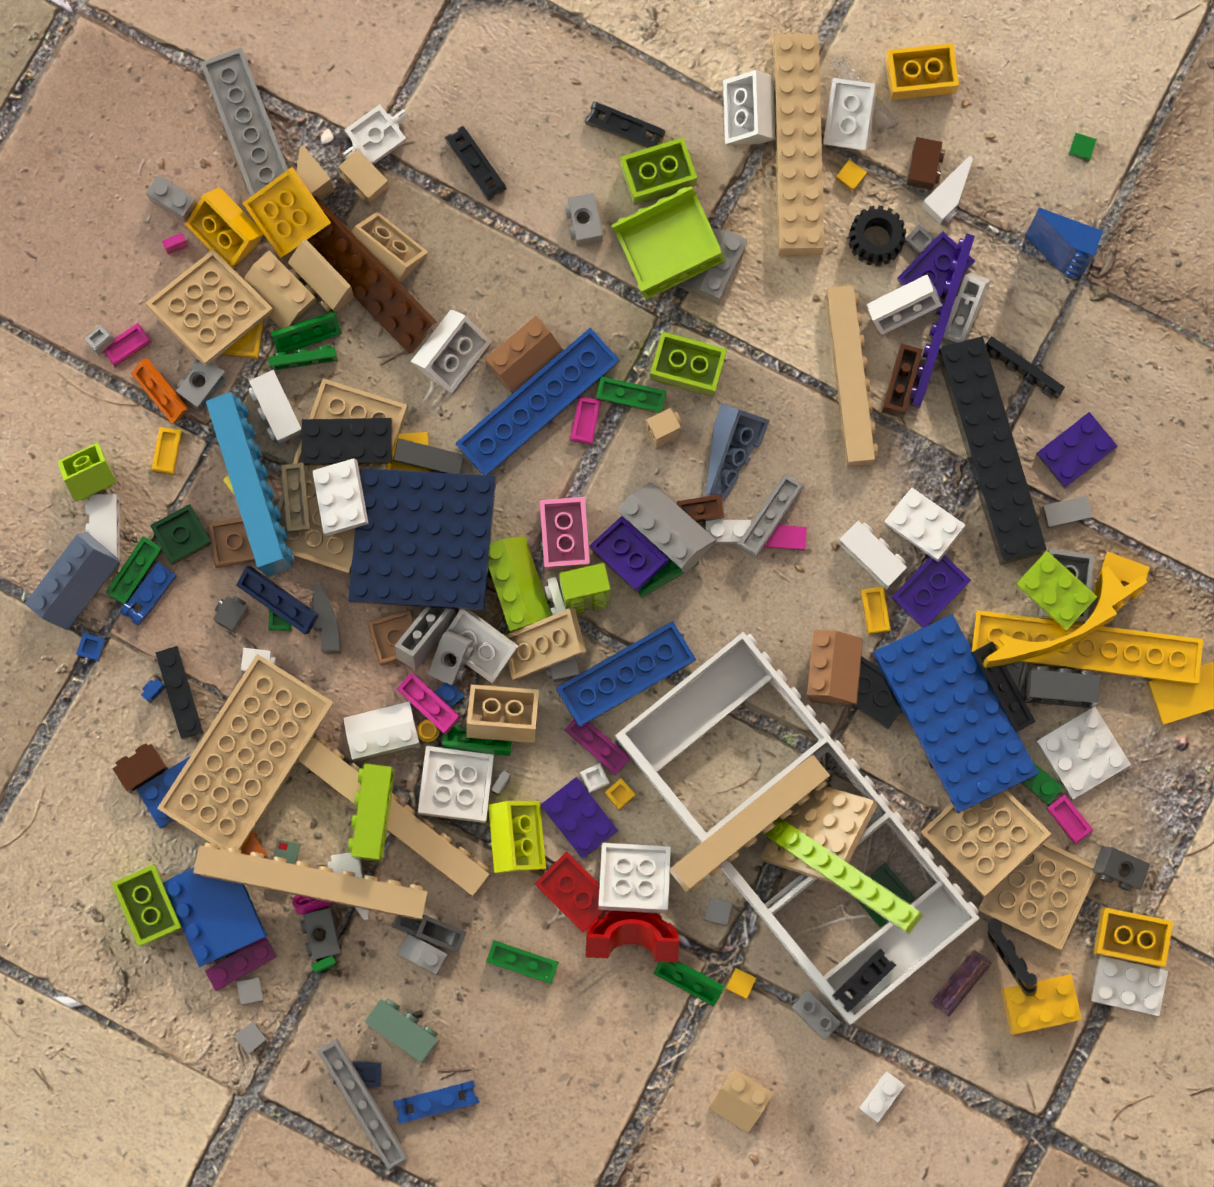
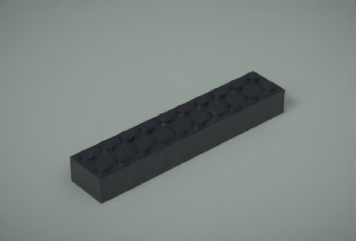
M981 336L940 347L937 354L999 564L1004 565L1041 555L1047 548L984 338Z

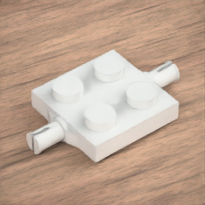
M379 104L344 130L353 145L343 152L344 157L348 159L355 151L359 150L372 165L377 163L407 141L398 126L400 122L408 118L407 113L402 109V111L392 117Z

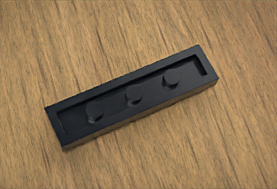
M991 336L987 341L986 348L991 358L1000 359L1005 363L1004 365L1007 369L1022 374L1023 379L1031 385L1036 384L1042 388L1041 391L1046 396L1057 399L1065 387L994 337Z
M992 641L971 652L1004 713L1015 731L1018 732L1036 721L1006 665L989 668L983 666L986 657L997 651Z
M178 646L155 652L181 739L204 733Z

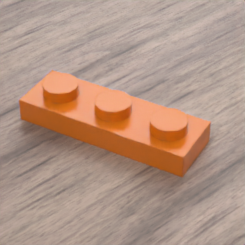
M148 358L142 359L131 375L172 424L178 422L188 410V407Z

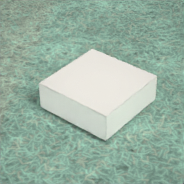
M601 763L580 772L589 794L610 784Z

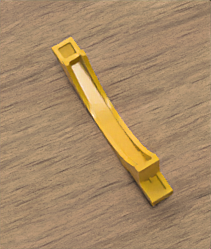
M1106 566L1098 576L1099 592L1094 612L1080 628L1067 636L1045 642L1022 641L1003 635L998 639L999 642L996 643L998 650L986 657L983 666L989 668L1037 657L1084 638L1113 621L1117 615L1116 612L1127 604L1125 601L1131 597L1135 600L1145 592L1143 589L1148 582L1143 576H1140L1124 587L1111 569Z

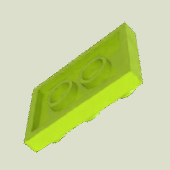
M1048 551L1015 584L1066 631L1098 597Z

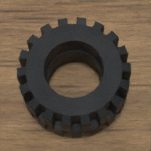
M879 205L878 209L870 206L868 211L863 209L860 215L857 214L854 222H852L848 238L850 239L849 246L853 248L852 253L854 256L859 255V261L867 260V265L871 266L872 262L876 266H881L882 262L885 265L889 264L891 259L894 261L897 258L898 253L900 254L906 239L905 223L903 220H899L900 215L897 212L892 214L893 209L889 207L888 210H884V206ZM872 226L882 227L888 232L890 241L881 246L873 245L868 242L864 232Z

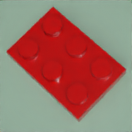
M567 851L534 883L582 933L605 911L598 910L600 884Z

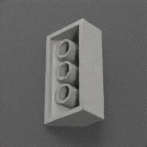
M652 482L632 493L617 509L621 516L685 574L717 541Z

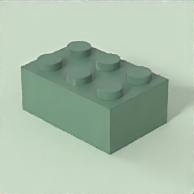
M388 998L386 1001L380 999L365 1020V1023L416 1060L424 1063L440 1041L436 1038L438 1033L428 1026L424 1028L417 1024L419 1019L409 1012H406L405 1015L398 1011L400 1006Z

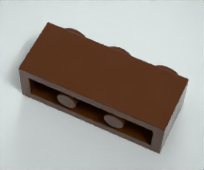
M901 343L881 413L899 418L904 417L923 349Z

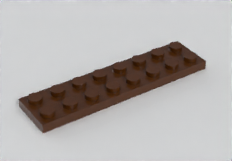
M314 196V199L331 223L307 241L346 280L352 288L354 297L409 354L413 353L437 321L317 196Z

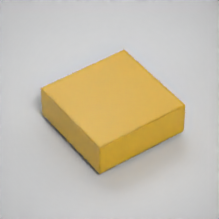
M848 160L836 176V179L854 191L867 172L851 160Z
M622 778L604 792L618 810L636 796Z
M735 968L726 990L747 999L756 978Z

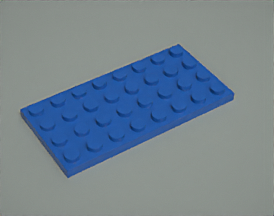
M952 614L877 649L872 654L955 810L959 814L1037 776L1039 772L1019 735L992 693L974 657L971 655L972 649Z

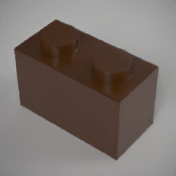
M916 137L906 185L932 190L934 184H939L941 171L937 170L938 163H943L945 150L941 149L942 142Z
M147 743L141 745L135 750L136 754L129 758L125 756L116 762L117 766L112 768L128 793H132L169 769L154 745H147Z

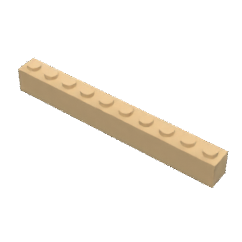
M316 735L311 739L298 761L355 805L356 792L361 790V785L358 782L359 769L361 768L353 762L351 765H348L343 761L345 758L343 754L335 748L333 751H330L325 747L327 742ZM392 793L387 831L474 897L490 877V874L487 872L489 868L479 860L475 863L469 859L471 854L461 846L457 849L451 845L453 840L443 832L439 835L433 831L435 826L425 818L420 821L415 817L417 812L407 804L402 807L397 803L399 798Z
M205 843V846L199 845L194 875L422 920L427 891H423V886L410 884L408 888L400 886L401 882L387 880V883L378 882V877L365 875L364 879L355 877L354 872L342 870L341 874L333 873V868L319 866V869L309 868L310 864L296 861V865L287 863V859L281 857H273V860L264 859V854L251 852L250 855L241 854L242 850L228 847V850L225 851L218 849L219 845Z

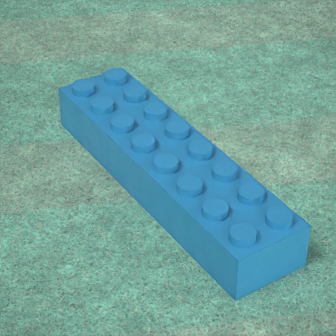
M232 392L207 400L206 404L257 568L268 577L294 568L292 561L295 560L292 549L290 547L287 548L285 540L288 539V535L284 526L281 527L279 519L282 518L278 506H274L272 500L275 498L272 486H268L266 478L269 477L265 465H261L259 457H262V452L259 445H255L253 437L256 436L253 425L248 423L247 416H249V411L246 404H242L240 397L237 398Z

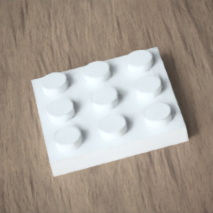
M1096 707L1089 709L1036 741L1071 800L1131 765Z
M426 746L417 814L486 823L494 755Z
M602 843L598 910L668 914L671 847Z

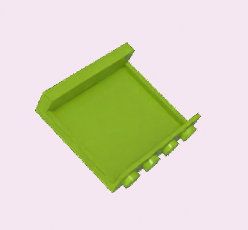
M692 186L681 188L676 194L668 198H661L655 204L643 207L635 214L620 218L615 224L611 225L617 234L636 277L640 292L646 300L726 261Z

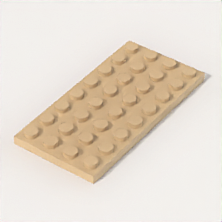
M323 378L309 419L392 418L393 452L408 405ZM302 439L300 441L293 464L301 463ZM358 464L360 477L361 468L386 470L388 464ZM305 465L311 531L287 532L283 491L278 508L282 517L279 519L281 527L284 526L288 535V539L285 540L287 548L290 547L292 549L294 557L350 575L355 528L329 536L323 533L313 470L330 465Z
M257 654L157 809L209 843L219 845L220 850L227 851L228 847L241 849L331 710L334 702Z

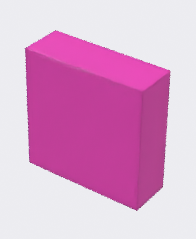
M183 233L162 242L167 254L188 247Z

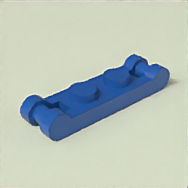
M474 1080L393 1101L394 1107L397 1108L399 1117H397L398 1124L479 1103V1098L475 1096L474 1087H476ZM465 1090L467 1099L460 1101L458 1092ZM413 1103L415 1113L408 1114L406 1105Z

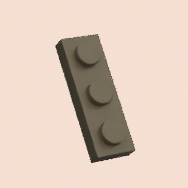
M305 464L281 465L287 532L311 531Z

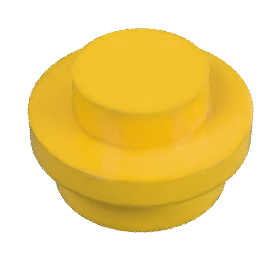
M424 720L419 723L417 734L423 742H433L439 736V728L430 720Z

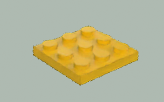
M293 167L242 203L280 258L297 248L304 239L308 240L331 223Z

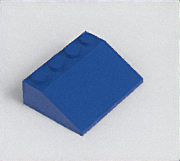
M1038 208L1025 237L1059 272L1064 273L1065 277L1081 279L1095 255L1103 231Z
M194 868L163 882L199 967L212 964L267 936L245 885L194 875Z

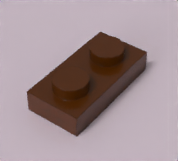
M721 494L677 501V505L696 522L725 518Z

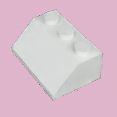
M754 70L724 80L725 144L754 145L775 140L774 76Z
M451 309L411 362L424 375L452 394L492 341L465 315Z
M410 701L343 718L348 745L354 762L420 746Z

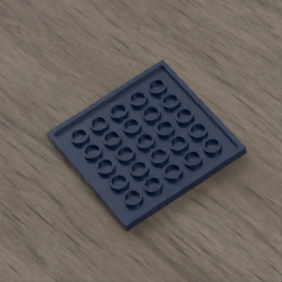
M361 468L360 479L369 524L355 528L348 601L351 603L485 611L496 476Z

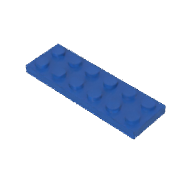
M672 621L556 687V691L580 728L696 661V658Z

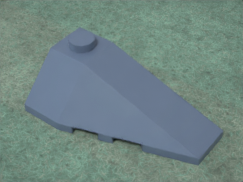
M721 403L713 429L706 494L711 496L721 494L722 499L726 498L739 478L738 472L744 464L747 465L750 461L749 455L755 447H759L770 420Z

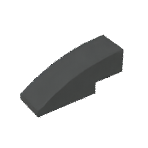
M314 583L313 611L318 613L319 616L313 625V629L315 631H322L321 651L329 654H341V637L334 610L320 584Z
M424 914L422 920L395 916L391 926L455 953L459 952L467 933Z

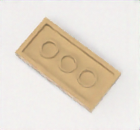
M575 608L566 609L505 635L519 646L508 662L512 680L522 679L586 652Z

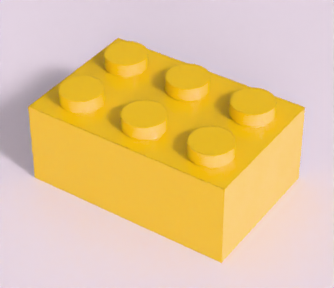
M953 43L887 50L885 61L890 100L956 94L959 81Z
M1102 908L1100 910L1093 954L1158 968L1166 967L1173 921Z
M1072 974L1037 981V992L1034 996L1025 995L1020 986L1000 990L1011 1035L1082 1020Z

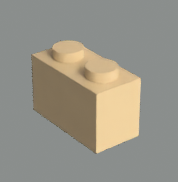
M359 150L355 151L338 167L340 179L347 186L351 184L355 188L354 193L362 202L366 200L371 204L389 188L388 180Z
M671 408L646 419V431L655 448L680 437L682 421L678 413H673Z

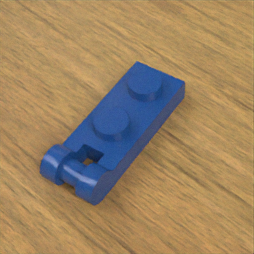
M157 562L129 601L121 608L120 613L125 617L129 616L133 619L132 622L139 626L177 576ZM136 604L143 607L139 612L133 609Z

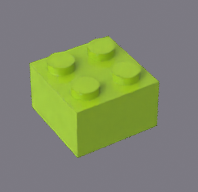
M99 442L57 461L63 480L75 502L86 500L92 494L100 490L109 489L113 484L117 483L110 463Z

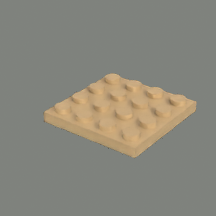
M211 250L145 303L146 308L205 367L273 313V308L214 250Z
M826 786L818 792L813 789L808 793L810 798L801 806L797 803L790 809L793 812L783 820L849 863L878 804L874 800ZM770 839L768 840L760 856L763 862L832 883Z
M1008 790L959 814L951 803L921 831V835L984 898L993 892L1052 836Z
M1045 842L986 898H982L978 911L1061 951L1096 876V873L1092 872L1094 864Z

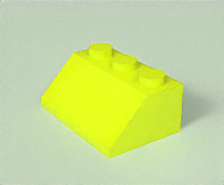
M504 801L489 804L494 873L546 869L540 801Z

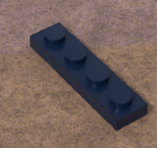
M251 566L245 567L236 584L237 587L303 634L310 633L319 616L318 613Z

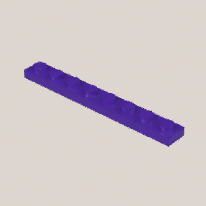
M966 233L964 239H959L956 251L960 253L958 259H953L949 272L953 273L951 281L946 280L943 289L946 297L944 302H941L942 306L937 308L936 314L940 316L937 324H932L929 336L933 338L931 344H926L922 357H925L926 360L924 366L919 365L915 377L919 379L917 387H912L909 399L913 400L911 404L913 407H921L975 238L974 235Z

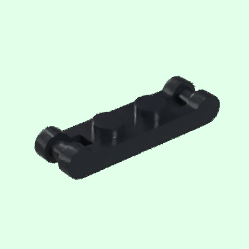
M598 102L592 103L590 107L592 111L584 121L585 124L591 127H597L646 148L659 145L660 139L664 138L666 133L664 129ZM599 114L605 115L603 120L598 119ZM647 132L652 134L651 140L645 138Z
M464 126L459 127L453 135L449 134L444 137L488 202L498 192L502 193L507 190L499 175ZM463 139L465 143L459 146L457 142ZM492 179L494 185L488 188L485 183Z
M997 919L990 920L988 923L989 941L1023 993L1027 996H1034L1037 992L1036 975L1028 973L1027 964L1022 957L1019 958L1015 953L1016 949L1010 939L1007 940L1001 932V922Z
M881 948L832 995L836 1001L840 1000L847 1012L851 1011L896 966L892 960L889 961L884 956L885 952ZM846 991H848L853 996L852 999H850L849 996L845 993Z

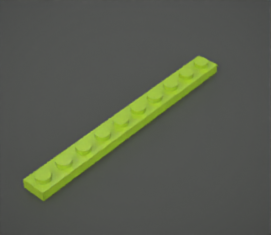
M780 817L773 822L775 827L766 834L762 831L760 832L907 934L913 930L923 917L917 909L786 821L781 820Z

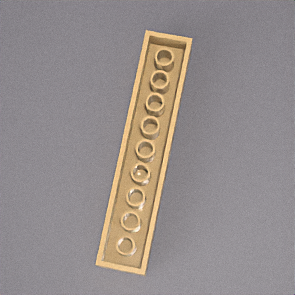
M774 34L773 67L778 256L823 255L824 216L819 34Z

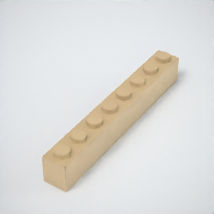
M854 285L829 287L826 289L825 295L846 466L873 464L875 457H878L877 443L873 444L872 435H875V423L870 422L869 413H873L872 400L867 398V392L870 391L869 378H865L864 370H867L866 356L862 357L861 348H865L864 335L859 333V327L862 326L861 313H857L856 305H859L858 291L854 292Z
M812 754L672 866L669 872L686 892L691 888L694 891L705 883L704 877L708 874L713 877L723 869L720 864L725 860H728L730 863L740 855L738 850L745 845L746 848H749L758 840L755 837L761 831L766 834L775 827L773 822L777 818L785 819L793 812L790 809L796 803L801 806L810 798L808 793L813 789L818 792L827 785L825 780L830 774Z

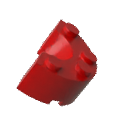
M612 910L607 912L606 916L600 920L598 918L594 920L587 931L585 957L609 959L610 953L615 948L622 945L635 944L648 949L653 954L655 961L678 962V932L671 922H665L662 920V916L657 913Z

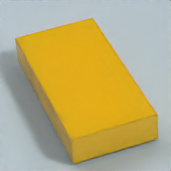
M159 427L151 468L152 472L175 474L182 430Z
M884 586L862 589L861 596L867 634L890 632Z

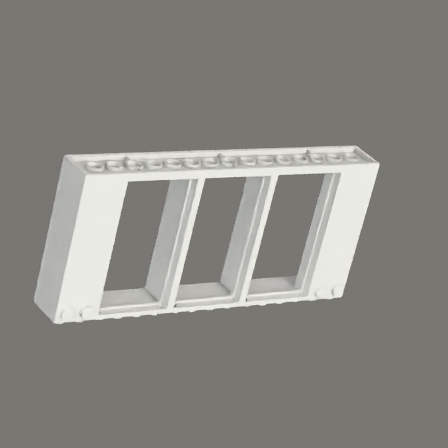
M742 632L616 734L615 738L700 844L812 754L818 760L825 753H830L864 796L878 804L876 813L871 817L858 845L887 823L934 879L935 884L910 904L923 917L909 934L888 922L824 976H822L773 916L812 884L816 878L801 874L764 904L728 860L720 864L723 868L721 870L844 1021L851 1025L979 919L977 916L979 911L971 901L966 902L963 899L962 895H964V892L956 883L952 885L949 882L947 871L941 865L938 867L932 861L934 859L932 853L926 847L924 849L921 848L917 843L920 839L913 830L907 831L902 825L905 821L897 811L893 813L888 808L890 803L882 793L878 795L874 791L875 784L867 775L863 777L860 774V766L853 758L848 759L844 754L846 750L838 740L834 742L831 739L829 728L823 722L821 724L817 722L814 710L809 705H803L800 701L802 698L800 693L794 687L789 688L786 684L787 678L780 669L775 671L771 666L773 661L765 651L761 653L757 649L758 643L751 634L746 635ZM771 682L817 737L818 742L708 832H705L657 772L764 685ZM881 948L885 952L884 956L889 961L892 960L896 966L851 1011L847 1012L840 1000L836 1001L832 995ZM848 991L845 992L850 999L853 998Z

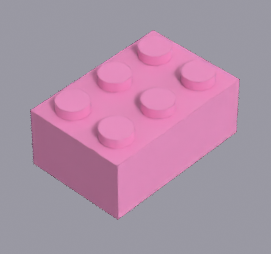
M585 497L540 500L545 571L572 570L590 566Z

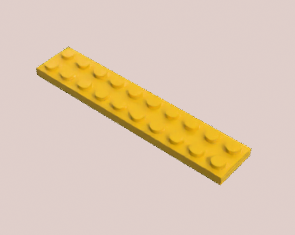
M977 610L972 652L992 641L997 648L996 643L999 642L998 639L1003 635L1022 641L1045 642L1067 636L1083 624L1073 623L1066 631L1056 621L1050 619ZM1103 626L1076 642L1044 655L1018 662L1198 685L1203 639Z

